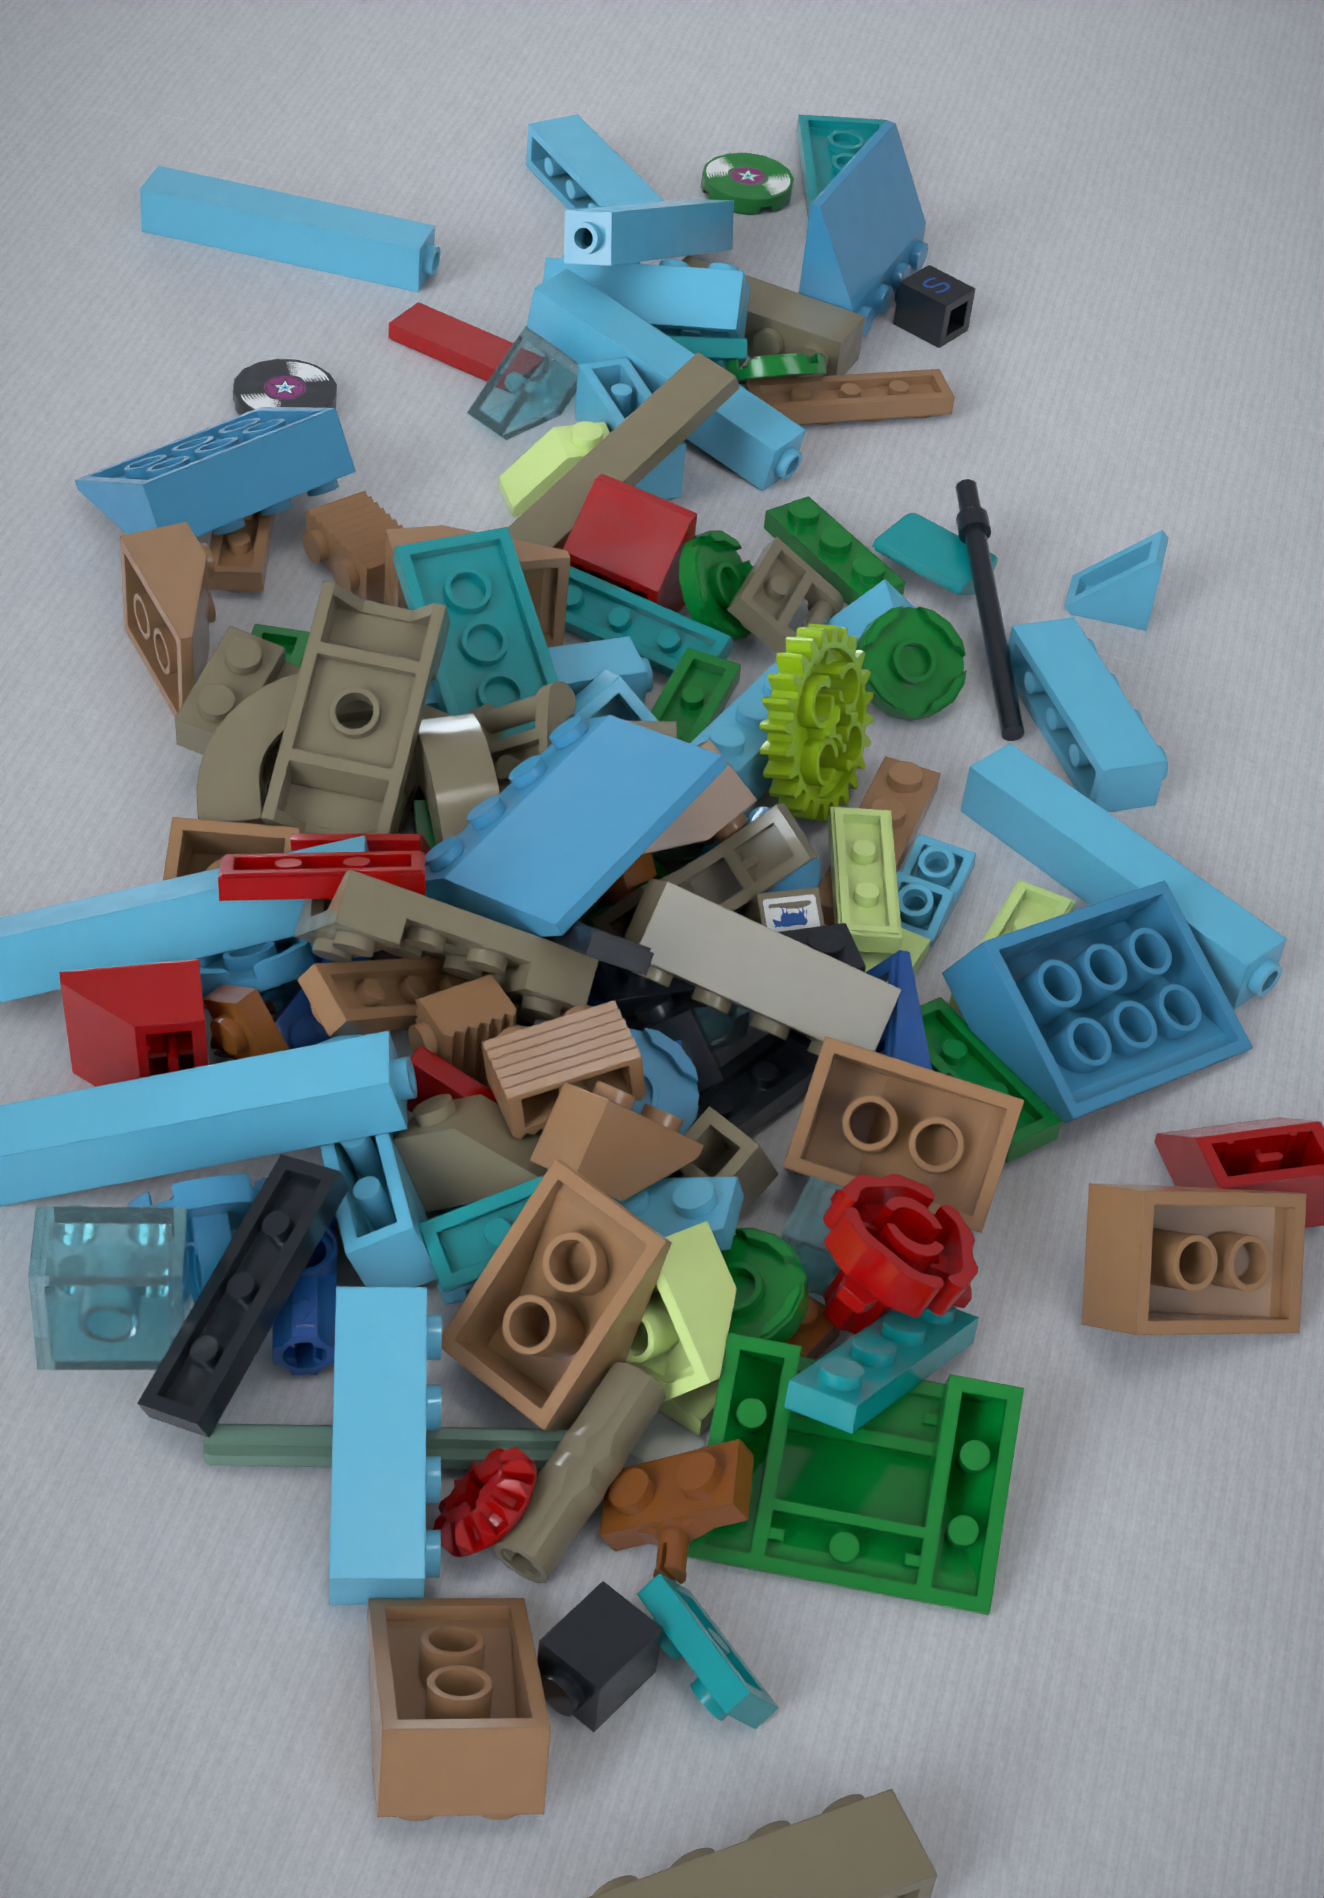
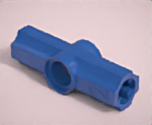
M336 1213L272 1325L273 1364L286 1368L291 1375H318L321 1369L334 1364L338 1255Z

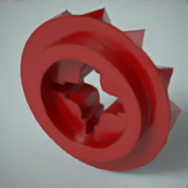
M499 1447L490 1451L483 1462L477 1460L472 1462L469 1471L461 1479L454 1480L455 1487L450 1495L440 1501L438 1509L441 1514L435 1519L433 1530H441V1547L454 1557H466L491 1547L506 1536L521 1519L531 1500L537 1476L536 1465L533 1460L518 1447L503 1450Z

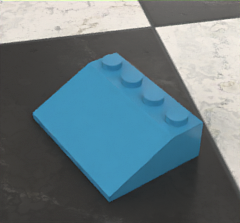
M886 120L810 206L799 293L864 315L865 322L862 337L867 336L878 314H885L900 281L909 277L914 270H921L928 253V243L923 242L926 221L896 123Z
M260 407L75 479L78 491L126 534L187 522L197 537L213 531L214 535L236 531L246 525L244 517L260 511L262 516H267L287 510L293 506L291 498L307 492V495L311 497L331 492L339 487L337 479L354 473L356 470L336 408Z
M611 715L585 720L581 716L572 717L553 730L549 736L552 744L540 755L526 759L511 771L508 776L511 784L499 795L485 799L469 812L467 820L470 824L456 837L453 836L438 843L426 854V897L539 937L564 935L726 769L728 763L721 754Z
M1165 880L986 940L942 972L969 1029L1065 1123L1200 1071L1253 1048Z

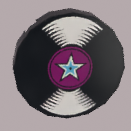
M273 359L257 362L244 368L234 379L233 400L238 415L260 407L336 408L337 384L330 373L315 364L301 360Z

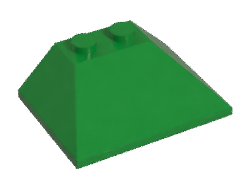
M728 1332L708 1446L740 1439L754 1455L749 1515L747 1521L717 1527L699 1538L693 1539L689 1544L687 1558L989 1615L1024 1388L953 1374L948 1376L945 1384L923 1380L851 1434L784 1408L789 1380L818 1361L816 1359L800 1357L802 1346Z

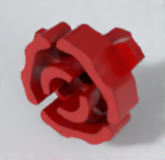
M891 1173L885 1177H872L860 1174L856 1175L843 1189H837L830 1198L832 1204L823 1215V1222L831 1230L825 1237L824 1244L841 1270L822 1294L826 1306L823 1313L838 1330L848 1331L856 1335L893 1309L911 1317H920L924 1310L928 1308L932 1313L943 1316L952 1306L965 1308L971 1301L972 1289L970 1283L978 1274V1266L973 1256V1245L975 1243L973 1233L954 1207L947 1204L941 1205L934 1215L928 1210V1207L934 1201L935 1195L925 1184L900 1174Z

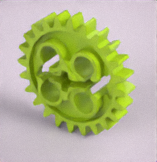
M809 624L808 627H798L796 637H787V653L776 654L779 672L778 674L769 673L767 677L772 688L771 696L762 698V704L768 710V718L759 724V729L767 732V741L760 748V754L768 755L769 761L763 771V776L773 778L769 791L770 796L779 797L778 804L785 803L794 818L827 821L830 807L847 806L849 804L848 789L858 788L856 769H865L866 766L862 756L864 747H869L871 744V740L865 734L866 726L873 722V716L867 713V705L873 698V692L865 690V685L871 673L868 669H861L865 652L863 650H856L858 638L856 636H848V629L837 627V625Z

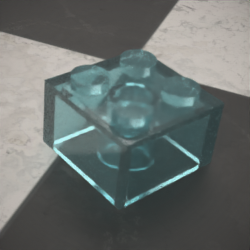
M153 1205L142 1207L36 1206L28 1280L38 1370H157L190 1313L191 1292L187 1207H159Z

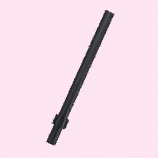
M965 479L958 482L955 487L960 510L956 517L958 535L967 548L1001 735L1004 740L1015 741L1023 737L1024 727L987 540L991 535L989 516L987 511L981 508L976 482L971 479Z

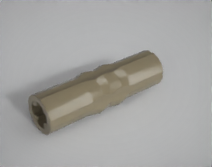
M615 1362L574 1424L560 1440L552 1457L540 1470L536 1478L531 1500L521 1519L506 1536L492 1546L496 1556L508 1568L536 1583H546L590 1515L602 1502L608 1487L622 1471L628 1456L666 1399L662 1386L651 1375L625 1362Z

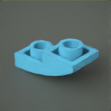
M918 834L902 872H896L901 928L931 939L930 947H933L966 886L975 866L976 853Z

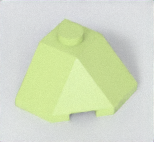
M583 421L574 425L553 427L499 477V487L512 517L521 516L610 434L605 422Z
M708 1221L665 1237L672 1244L625 1363L632 1364L651 1375L662 1386L666 1395L664 1402L719 1379L737 1288Z

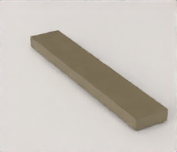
M696 353L508 527L511 538L563 550L592 484L599 474L603 473L631 486H636L739 390L737 377L702 354Z

